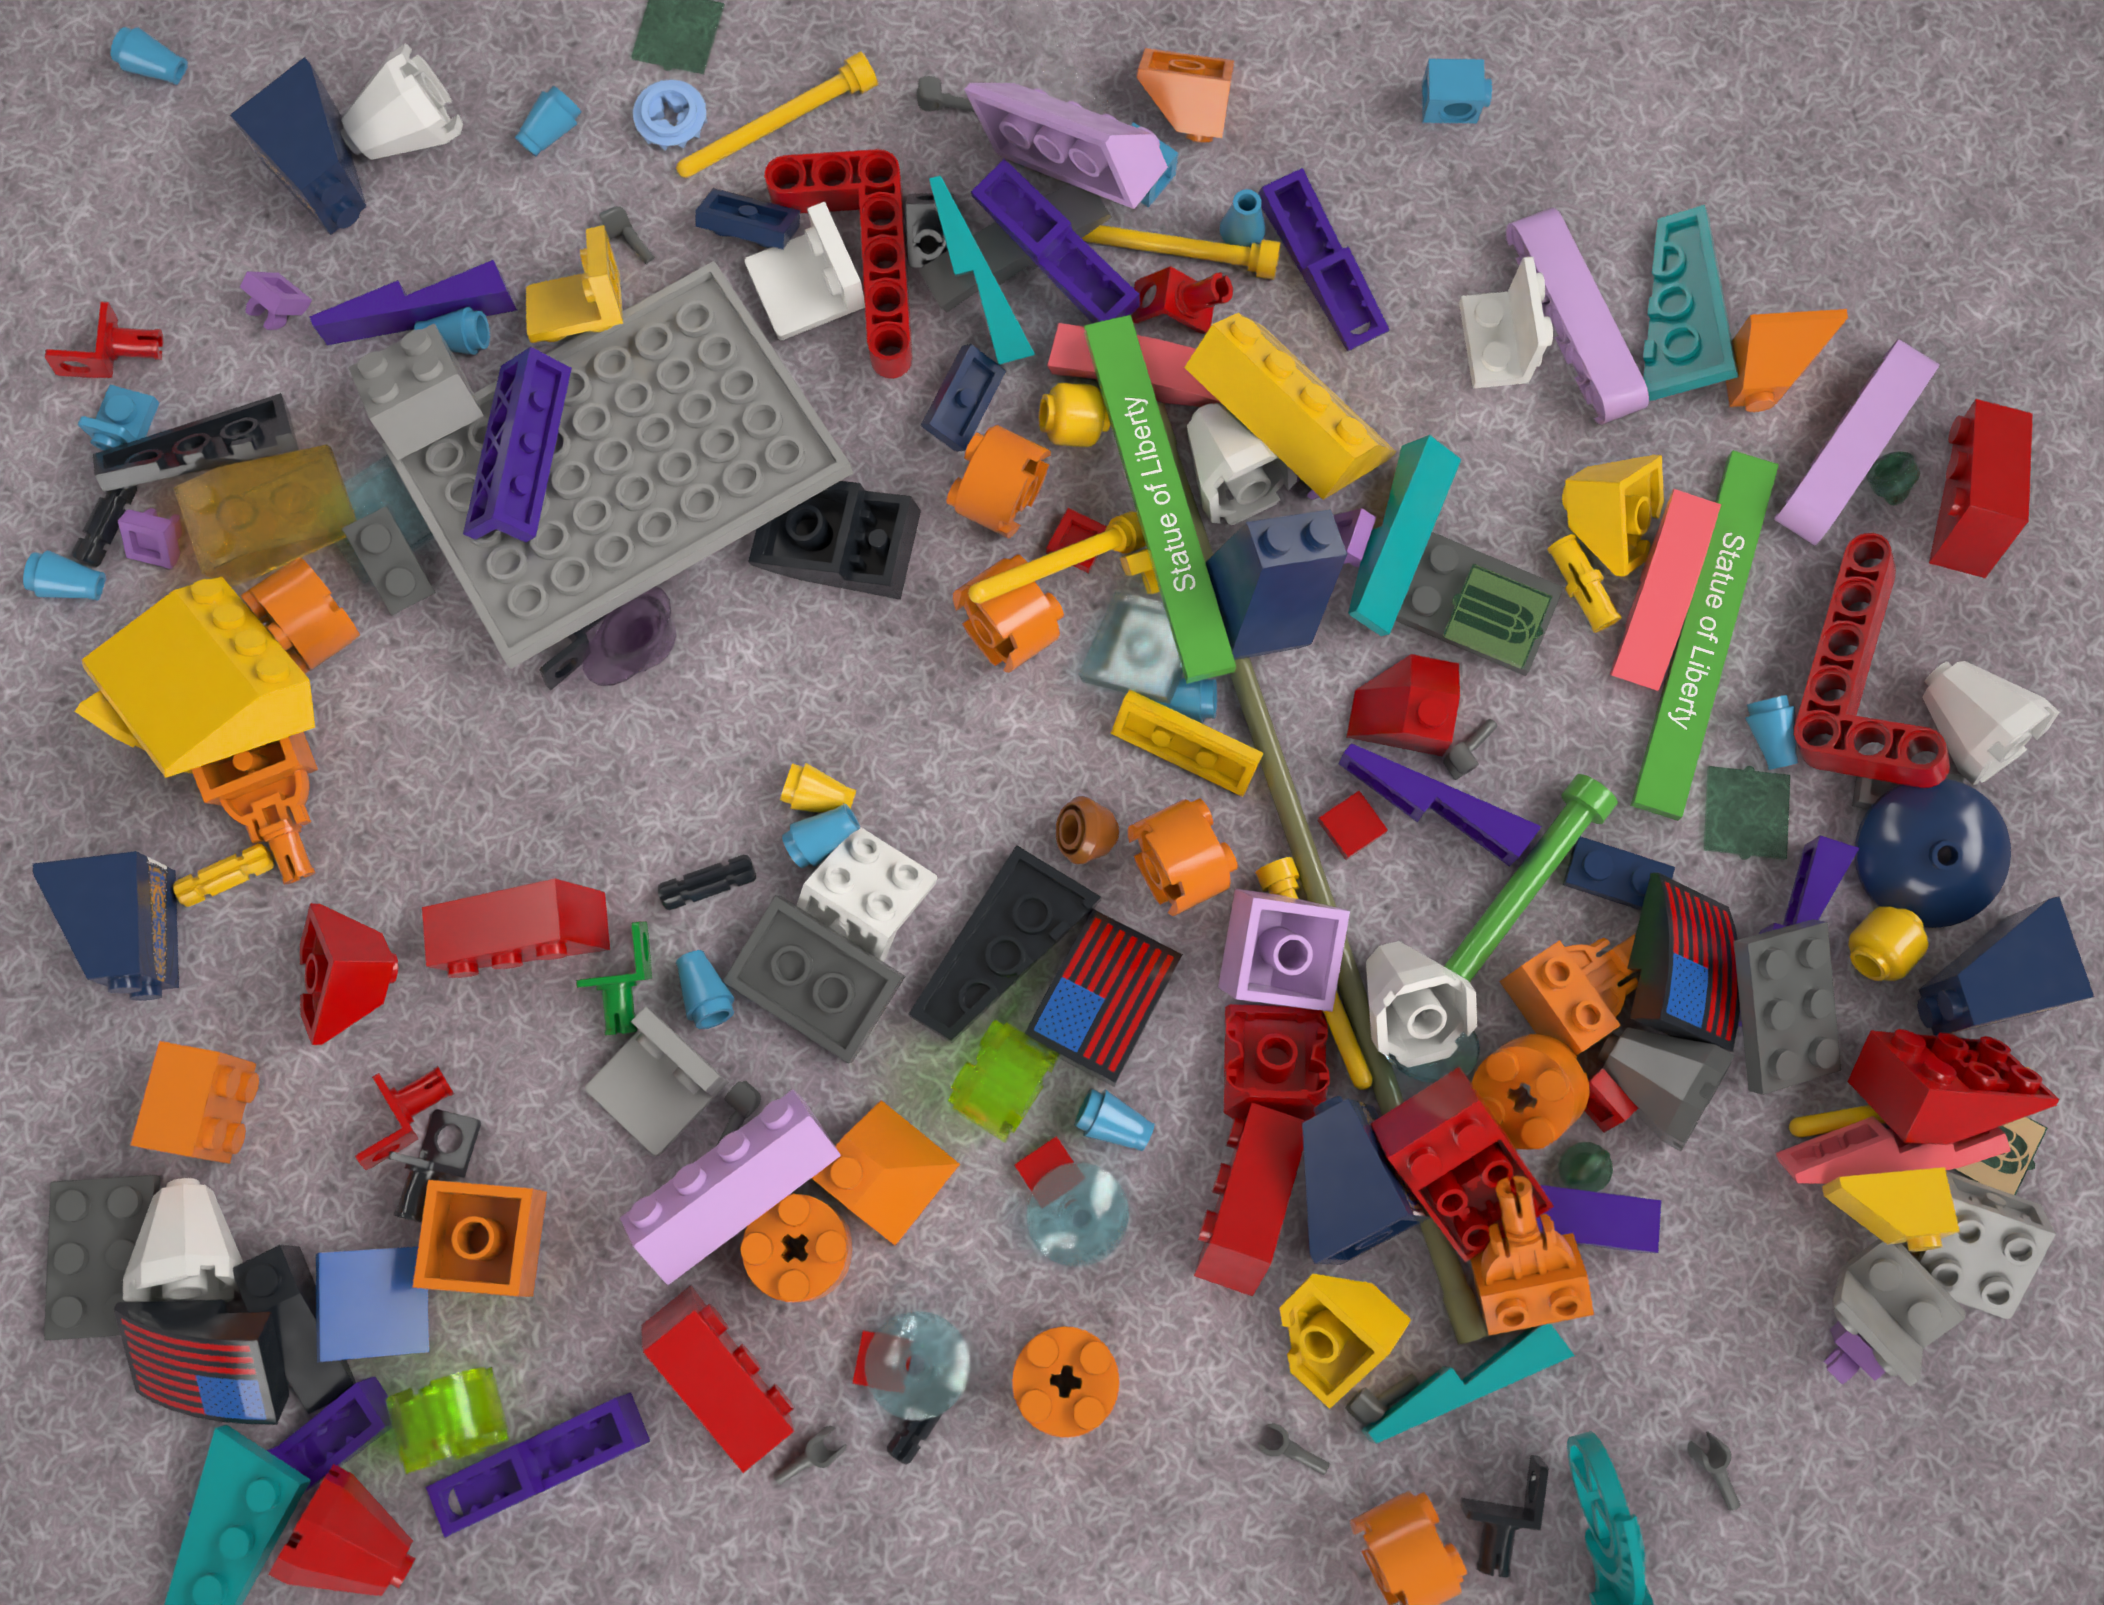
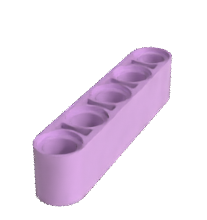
M1549 208L1509 223L1506 228V239L1508 245H1514L1519 257L1515 258L1518 265H1520L1524 257H1534L1536 273L1541 272L1544 276L1545 298L1541 302L1544 317H1550L1558 334L1554 338L1567 364L1572 363L1578 374L1575 380L1587 405L1593 404L1598 417L1594 418L1595 421L1603 425L1646 408L1649 403V394L1645 381L1559 211L1555 208Z
M1897 339L1885 354L1882 364L1877 370H1874L1859 392L1860 396L1849 407L1834 429L1835 433L1828 442H1825L1810 464L1811 468L1799 480L1785 501L1786 505L1774 517L1775 521L1814 546L1817 545L1835 522L1939 367L1938 363L1900 339Z

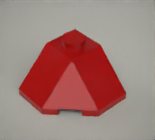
M1410 654L1354 691L1346 738L1443 757L1453 741L1459 706V663Z
M310 903L300 941V965H306L305 986L308 992L300 995V1015L311 1045H323L384 1004L389 984L395 983L397 979L398 959L395 953H391L383 933L322 904Z

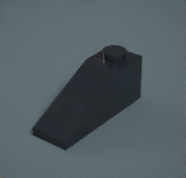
M278 1245L233 1267L234 1279L248 1313L271 1312L285 1376L308 1414L331 1404L356 1384L347 1360L317 1362L316 1284L300 1246Z

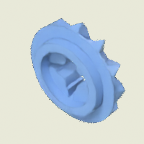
M662 80L648 86L638 96L633 108V120L637 131L643 136L648 145L651 143L657 144L665 151L668 146L679 145L685 148L687 141L693 137L700 138L701 128L704 123H707L706 105L700 92L692 85L680 80ZM667 102L669 108H672L675 113H679L676 126L669 124L666 119H663L665 117L663 103Z

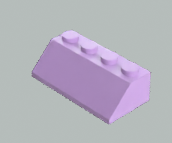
M969 83L964 89L994 151L1001 157L1132 209L1136 208L1168 168L1160 150L1158 138L1145 127L1136 128L1119 122L1109 114L1100 115L1084 109L1076 102H1065L1049 96L1041 89L1036 88L1032 90L1016 83Z
M792 1089L782 1098L769 1103L759 1115L739 1130L727 1134L716 1147L697 1161L681 1168L674 1178L658 1190L638 1200L628 1212L620 1217V1220L633 1247L661 1279L669 1285L839 1158L841 1154L805 1100Z

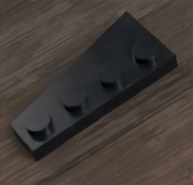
M282 393L95 453L93 454L94 475L103 492L114 489H129L142 483L296 451L299 448L288 407Z
M1016 845L910 1010L909 1016L953 1043L1101 901L1102 897Z

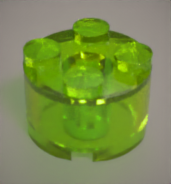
M995 1019L979 1043L981 1049L975 1059L977 1061L976 1065L968 1061L964 1064L951 1086L953 1092L948 1102L953 1104L952 1110L1000 1141L1007 1143L1011 1132L1014 1133L1044 1087L1042 1079L1047 1071L1052 1073L1060 1054L1049 1049L1008 1022L1002 1024Z
M480 1367L429 1381V1385L418 1389L417 1394H413L411 1387L385 1399L400 1464L404 1466L405 1475L438 1465L437 1462L453 1457L455 1460L464 1459L487 1450L486 1448L509 1441L507 1433L509 1429L493 1367L487 1369Z

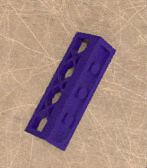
M532 347L527 348L500 367L463 535L475 540L495 529L523 542H528L537 535L572 368Z

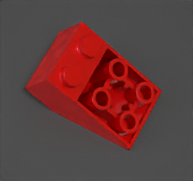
M1897 1029L1895 1032L1870 1030L1847 1081L1904 1142L1950 1145L2057 1106L2060 1100L2042 1083L2043 1079L2038 1073L2024 1067L2010 1054L2011 1049L2008 1045L1988 1036H1982L1980 1039L1959 1038L1949 1033H1939L1937 1036L1920 1035L1904 1029Z
M1460 1067L1370 1123L1389 1161L1464 1262L1485 1250L1490 1243L1489 1228L1492 1224L1498 1225L1501 1238H1505L1501 1220L1502 1212L1496 1193V1186L1499 1181L1508 1178L1511 1193L1516 1197L1513 1177L1521 1176L1528 1179L1532 1185V1199L1536 1218L1554 1207Z

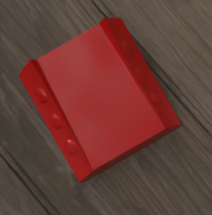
M1229 1004L1225 1007L1223 1113L1233 1120L1235 1117L1244 1119L1251 1102L1305 1121L1316 1116L1313 1109L1326 1101L1330 1083L1329 1069L1326 1066L1328 1025L1323 1010L1290 1006Z

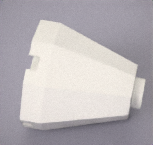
M406 43L387 56L341 119L345 127L341 130V135L348 147L357 155L363 153L371 160L446 144L461 134L463 123L459 115L457 114L450 120L444 108L445 103L452 102L447 90L422 57L417 55L412 59L409 58L412 49Z
M1207 404L1200 407L1193 414L1191 421L1187 425L1188 439L1202 508L1211 523L1220 524V517H1224L1229 525H1234L1258 514L1280 501L1276 492L1283 484L1289 491L1297 482V475L1223 404ZM1228 489L1234 496V499L1230 501L1226 498L1225 490Z
M1966 661L1957 662L1953 666L1949 662H1945L1938 666L1925 680L1929 687L1923 695V700L1945 740L1957 770L1972 785L1978 784L1979 781L1982 783L1987 781L2021 756L2027 750L2025 744L2033 736L2038 740L2048 731L2060 713L2045 698Z
M1400 941L1380 945L1366 960L1371 1039L1379 1052L1388 1057L1389 1053L1394 1055L1399 1063L1408 1068L1446 1059L1457 1050L1458 1045L1455 1040L1464 1031L1468 1037L1477 1027L1476 992L1468 980Z
M192 1178L176 1179L168 1182L165 1188L160 1189L152 1197L123 1277L124 1301L224 1299L226 1303L234 1298V1290L240 1293L234 1279L233 1267L243 1263V1260L215 1194L206 1185H200L198 1180Z

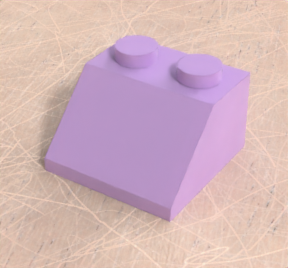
M1235 889L1218 988L1239 1000L1332 1012L1350 911L1283 895Z

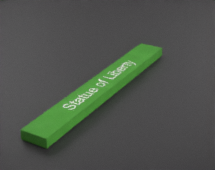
M1128 315L1084 325L1085 339L1186 683L1233 673L1236 669L1235 660L1132 317Z
M1734 450L1728 455L1715 503L1721 504L1696 588L1672 654L1630 806L1677 821L1683 817L1779 464Z

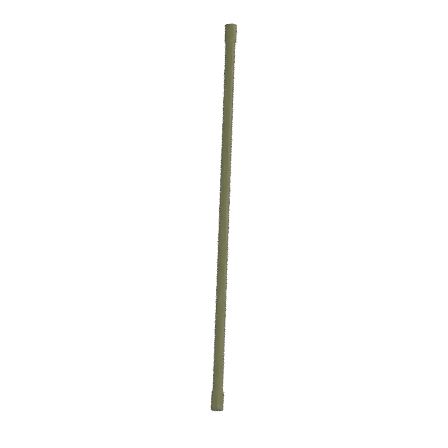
M1157 403L1204 561L1206 562L1214 553L1177 450V440L1163 403ZM1250 658L1235 660V672L1229 674L1255 749L1264 753L1260 764L1300 875L1307 900L1336 907ZM1346 936L1337 987L1351 1027L1372 1075L1373 1081L1371 1085L1383 1116L1403 1103L1404 1099L1389 1057L1379 1052L1371 1039L1369 1000ZM1431 1217L1420 1223V1227L1443 1291V1302L1458 1345L1486 1337L1488 1333L1474 1292L1467 1283L1458 1254Z

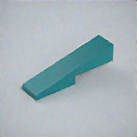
M941 175L929 178L955 277L974 272L998 365L1035 355Z
M1431 435L1401 446L1383 524L1381 527L1371 531L1360 562L1348 614L1381 637L1391 633L1462 460Z
M1552 1324L1527 1328L1462 1380L1452 1367L1443 1366L1386 1410L1379 1420L1371 1422L1361 1431L1370 1442L1380 1443L1575 1355Z

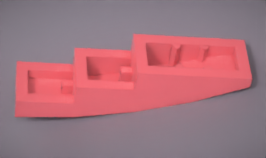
M1058 323L1047 365L1053 375L1097 379L1084 335V326ZM1137 335L1156 401L1196 407L1215 403L1222 404L1184 368L1196 348Z
M1676 489L1672 490L1639 579L1641 583L1625 624L1626 630L1613 662L1610 675L1659 691L1696 588L1721 504Z
M1871 1116L1857 1123L1779 1151L1776 1155L1780 1164L1797 1183L1827 1184L1838 1177L1940 1167H1945L1947 1171L2007 1153L2011 1150L2006 1134L1999 1127L1950 1145L1904 1142L1891 1128L1886 1129L1874 1116Z

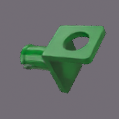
M647 921L632 922L631 924L636 973L576 980L577 988L596 986V990H602L605 1036L638 1031L637 1027L631 1022L635 1018L632 986H637L636 981L652 979Z

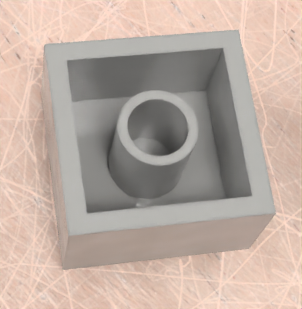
M435 324L424 329L413 330L395 344L379 352L368 353L359 362L348 367L370 421L397 461L484 416L460 364Z

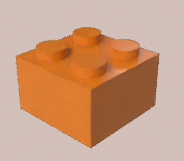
M159 1041L130 1146L230 1164L232 1155L237 1154L241 1150L245 1140L246 1128L241 1121L246 1103H251L258 1091L259 1076L257 1073H254L257 1063L222 1052Z
M428 1180L412 1288L533 1297L547 1192L533 1188Z

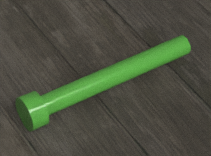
M1576 774L1561 794L1566 806L1444 967L1468 980L1469 983L1589 824L1591 822L1603 824L1618 804L1613 793L1600 782L1587 775Z

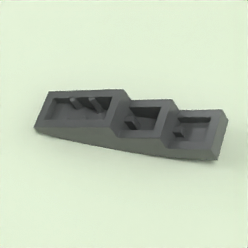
M1071 184L1044 196L1071 222L1072 230L1080 238H1083L1112 218L1099 195ZM996 222L972 235L999 286L1029 265L1033 269L1038 267ZM948 251L919 269L938 305L946 313L978 291L974 272L955 277Z

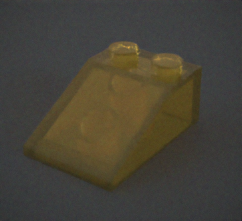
M327 444L218 467L173 487L201 573L212 579L222 576L231 587L255 579L286 565L290 561H294L298 557L302 558L346 538L342 528L357 521L333 450Z

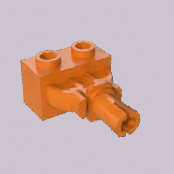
M304 732L191 769L204 803L223 806L231 818L246 826L252 843H269L284 885L299 881L302 876L307 878L315 874V870L311 866L299 835L301 833V825L305 826L311 823L305 807L310 791L308 774L318 770Z
M1636 933L1600 957H1596V953L1611 944L1604 937L1591 945L1578 944L1566 947L1559 940L1499 982L1536 1034L1554 1037L1568 1045L1578 1055L1621 1026L1616 1017L1624 1005L1625 996L1638 987V981L1634 977L1620 987L1617 986V983L1633 973L1627 967Z
M1521 1176L1513 1177L1516 1197L1511 1193L1508 1178L1499 1181L1496 1186V1193L1502 1212L1501 1220L1505 1239L1502 1240L1498 1225L1492 1224L1489 1228L1490 1243L1483 1252L1470 1259L1488 1335L1594 1315L1588 1275L1574 1234H1559L1555 1231L1554 1223L1547 1214L1540 1215L1542 1232H1540L1532 1199V1185L1528 1179Z

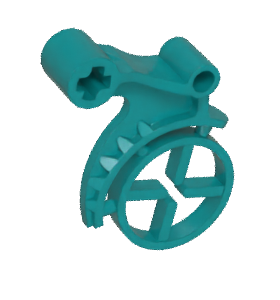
M1588 1431L1570 1436L1567 1440L1568 1462L1575 1491L1589 1526L1585 1533V1544L1592 1557L1595 1571V1590L1589 1593L1591 1604L1654 1605L1653 1598L1645 1583L1646 1556L1638 1519L1635 1514H1630L1623 1488L1610 1456L1594 1432Z

